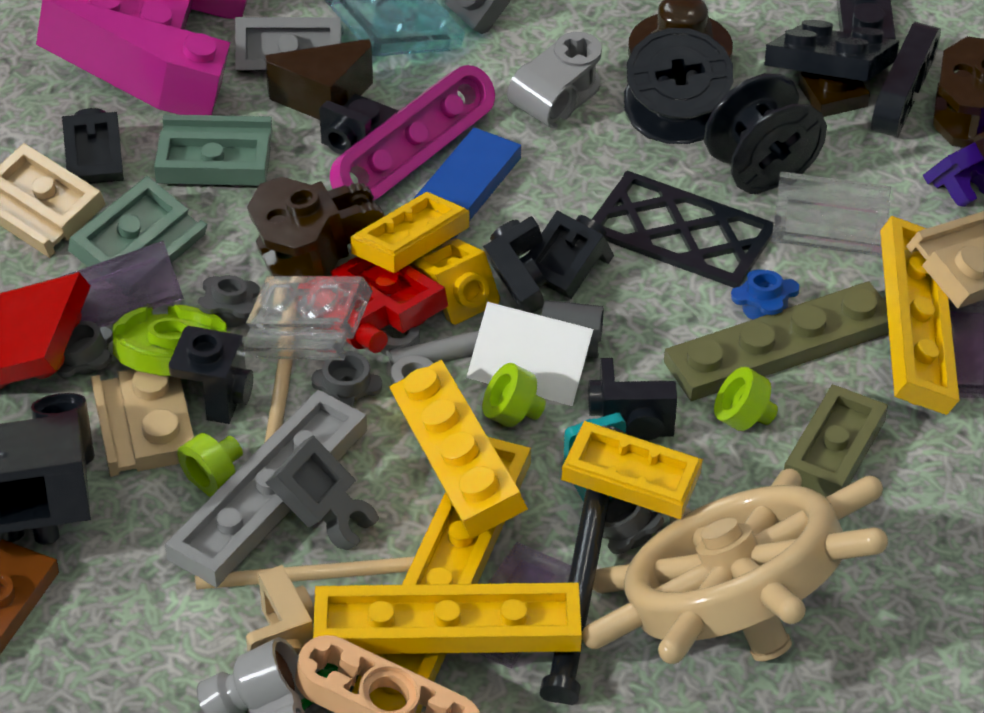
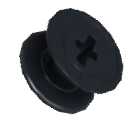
M667 28L649 34L634 47L627 61L628 84L624 91V111L632 126L648 139L666 144H690L702 141L705 135V125L714 107L730 91L733 85V63L722 45L711 36L690 28Z
M764 73L740 83L730 90L714 107L705 125L704 143L712 157L723 163H731V175L738 188L749 194H760L793 182L803 175L817 159L825 143L827 125L820 111L808 104H799V93L792 80L782 74Z

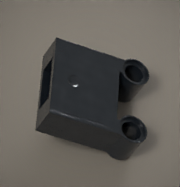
M58 393L40 398L32 403V419L0 424L1 540L3 539L8 542L18 541L24 536V530L33 529L35 542L41 545H49L55 543L60 537L58 525L91 520L86 465L93 461L95 454L87 402L84 396L75 393Z

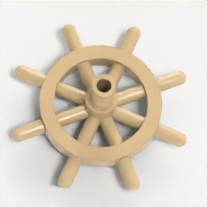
M785 469L779 473L771 486L738 492L710 502L693 511L686 507L681 520L670 516L671 524L653 536L634 556L630 564L596 570L593 590L601 594L625 591L629 603L588 624L582 631L583 643L588 648L600 649L641 627L648 635L662 640L658 647L660 658L668 664H676L685 657L695 641L715 638L742 630L754 660L768 661L783 655L790 649L792 641L789 634L786 633L781 620L788 624L800 622L806 612L802 600L832 575L842 559L877 555L887 548L888 537L882 529L872 527L843 532L838 521L877 500L883 492L881 481L875 476H865L825 497L813 489L802 487L801 475L796 470Z

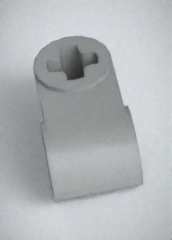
M570 32L559 37L548 49L517 70L508 87V101L548 127H557L558 125L555 123L557 120L569 118L575 109L599 91L600 77L596 72V64L601 59L602 46L600 41L595 36L586 32Z

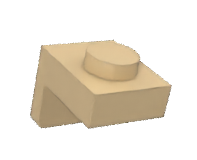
M280 565L258 573L262 611L269 625L246 635L247 652L277 637H281L299 655L302 647L309 640L313 639L314 606L309 593L303 585L295 588L284 566Z

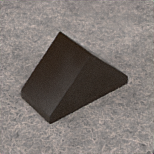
M370 39L265 55L269 99L320 120L319 108L326 101L344 106L354 94L362 95L373 84L372 45Z

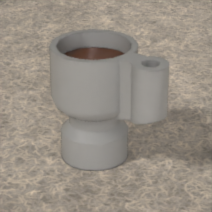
M277 637L240 655L235 662L233 674L220 672L198 683L197 697L203 713H247L248 710L250 713H305L301 700L305 697L300 693L295 682L299 655L281 637Z

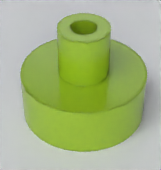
M507 363L499 368L490 380L483 397L482 410L484 415L506 427L517 425L525 416L537 420L544 412L546 401L544 398L536 395L537 378L535 374L514 363Z
M740 367L733 371L724 381L716 396L714 403L715 417L737 431H745L757 421L761 424L769 425L775 419L778 412V406L769 401L771 396V383L769 379L749 367Z
M199 433L178 448L177 456L188 480L211 497L236 472L233 462L243 456V450L238 441L232 436H227L218 443L210 435Z

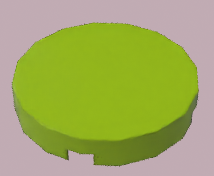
M186 305L168 306V314L154 315L153 307H140L125 313L113 324L112 354L121 364L136 371L159 376H171L169 373V362L185 327L193 326L227 332L226 323L218 315L206 314L199 308Z

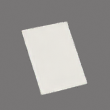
M487 302L466 378L489 384L499 368L507 363H514L535 374L537 378L536 395L547 400L573 406L594 329Z

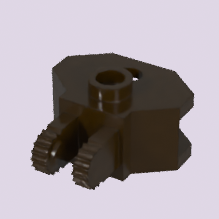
M967 36L943 51L940 82L936 91L932 126L952 146L964 148L974 143L973 137L984 132V38Z
M278 177L261 183L258 186L247 209L252 222L260 234L256 240L258 251L275 283L301 291H307L310 288L327 284L331 276L330 271L335 268L338 260L349 256L347 245L351 244V236L385 216L381 207L373 202L374 196L368 186L357 182L356 184L351 183L350 186L344 185L327 191L322 181L310 185L285 177ZM282 253L293 256L288 259L278 258Z

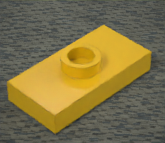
M425 192L352 235L351 254L396 273L468 229L469 210L434 194Z
M584 421L562 466L561 480L681 520L701 474L703 459Z

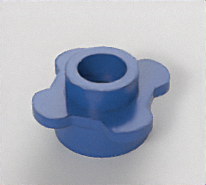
M753 270L747 274V281L742 286L732 289L731 299L735 304L742 305L745 315L753 320L765 315L779 314L783 309L788 308V299L799 294V284L793 279L783 280L781 275L774 271Z

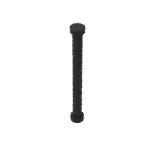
M603 426V427H606V428H609V429H612V430H615V431L624 433L622 430H620V429H618V428H616V427H613V426ZM587 488L568 583H579L581 631L586 627L610 496ZM554 652L550 675L545 676L541 681L539 694L542 699L568 705H574L578 702L581 686L576 681L581 652Z

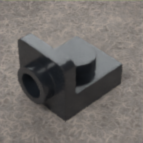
M354 94L344 106L326 101L319 108L321 143L327 145L334 152L343 154L399 110L358 94Z
M87 108L77 111L72 116H62L66 169L89 184L124 181L117 112H106L99 108Z
M558 210L541 233L543 241L528 252L547 282L544 285L569 299H572L598 259L609 264L614 257L605 239L607 232L602 226L584 215H578L575 220Z
M533 216L528 217L522 222L517 219L509 221L495 230L490 237L491 242L483 247L491 266L522 311L534 313L544 305V299L539 287L547 282L529 254L520 259L519 257L543 241L539 225Z

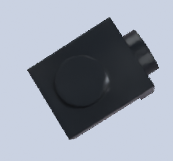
M193 326L184 328L169 362V373L172 377L203 382L206 420L230 424L237 404L247 405L253 388V371L246 369L243 335Z
M601 358L600 380H589L588 383L589 416L604 417L620 413L626 422L625 434L646 441L658 437H674L677 409L676 381L615 382L613 358Z

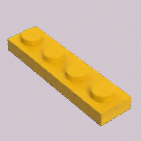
M891 216L881 228L880 235L894 397L948 415L960 401L949 300L947 295L923 268L922 265L926 261L919 251L911 253L906 247L918 231L927 228Z
M442 359L428 367L414 370L406 378L389 386L402 414L471 539L528 510L519 489Z
M579 583L315 586L313 638L323 635L340 637L374 654L581 652L582 631Z

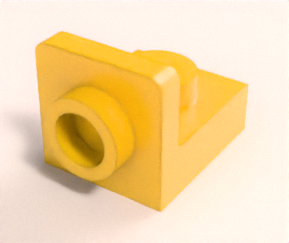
M453 238L409 264L410 267L445 287L448 307L443 309L445 318L454 325L485 311L487 302L499 304L500 296L485 251L462 240Z

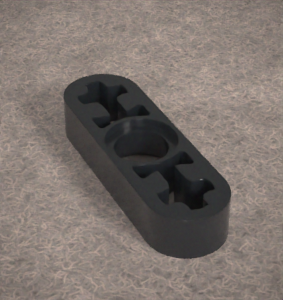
M916 21L913 22L877 98L871 122L872 131L899 137L915 102L913 101L914 92L919 93L935 59L941 36V28Z

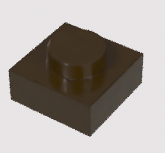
M803 71L799 74L798 86L812 107L820 111L823 117L865 108L869 105L870 92L862 81Z

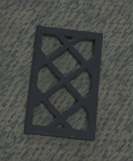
M630 171L624 172L619 183L592 218V220L605 229L607 232L605 239L609 243L733 288L740 287L773 235L780 230V225L775 222ZM633 184L658 192L660 197L632 203L627 192ZM686 202L711 211L713 216L684 221L676 204ZM666 207L674 224L646 230L637 212ZM627 215L635 232L623 234L603 225L609 218ZM740 221L762 230L757 237L738 241L729 223ZM719 226L728 243L699 249L690 231ZM680 234L688 252L678 254L653 245L651 240ZM733 253L739 265L731 273L707 264L705 259Z

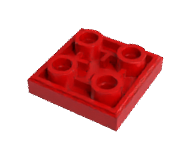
M80 272L0 293V389L10 383L34 377L38 379L48 378L61 368L65 360V349L74 328L81 321V310L91 287Z

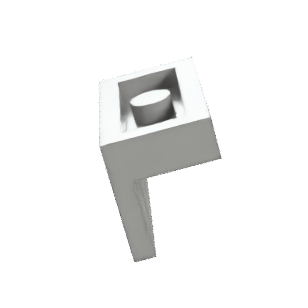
M235 17V70L266 71L265 55L342 43L344 23L341 17Z

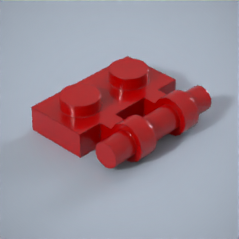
M358 256L330 271L333 281L332 287L323 292L316 288H310L305 291L301 299L302 306L310 311L313 321L326 329L336 328L340 331L342 340L356 349L366 348L373 353L381 352L388 342L387 334L380 329L390 325L404 333L413 327L423 324L426 319L448 307L445 287L409 265L393 273ZM357 305L361 306L353 312L350 310Z

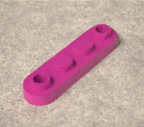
M471 65L461 66L444 76L336 158L330 169L332 189L344 185L350 186L351 183L354 184L350 176L351 172L357 177L359 184L364 183L365 186L369 187L374 196L373 201L381 197L492 109L495 101V90L489 76L480 68ZM458 91H460L465 98V103H463L461 97L458 96Z

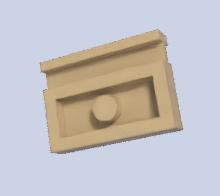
M25 143L19 146L0 164V226L49 258L56 253L53 248L62 239L68 241L73 234L80 230L106 205L100 190Z
M984 211L918 231L906 247L911 253L919 251L926 259L922 265L923 268L958 309L984 300Z
M134 369L117 371L118 378L102 381L100 375L91 376L110 477L119 475L121 471L137 469L138 472L180 464L177 456L178 448L194 437L180 378L159 376L139 372Z

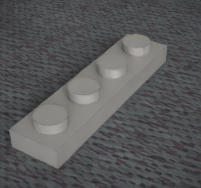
M317 390L165 543L167 560L217 588L228 574L291 511L265 482L303 441L313 435L339 461L366 433L367 414Z

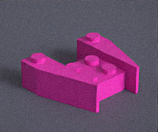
M42 0L36 45L159 110L178 115H212L221 88L231 42L184 29L191 9L222 18L235 19V17H243L248 0Z

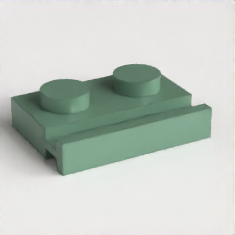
M163 114V130L160 131L154 165L156 183L259 186L267 181L271 150L270 140L273 135L272 117Z
M146 176L73 234L69 240L68 251L109 285L115 283L123 290V295L130 298L205 235L207 224L202 220L199 222L195 221L188 215L189 209L149 176Z

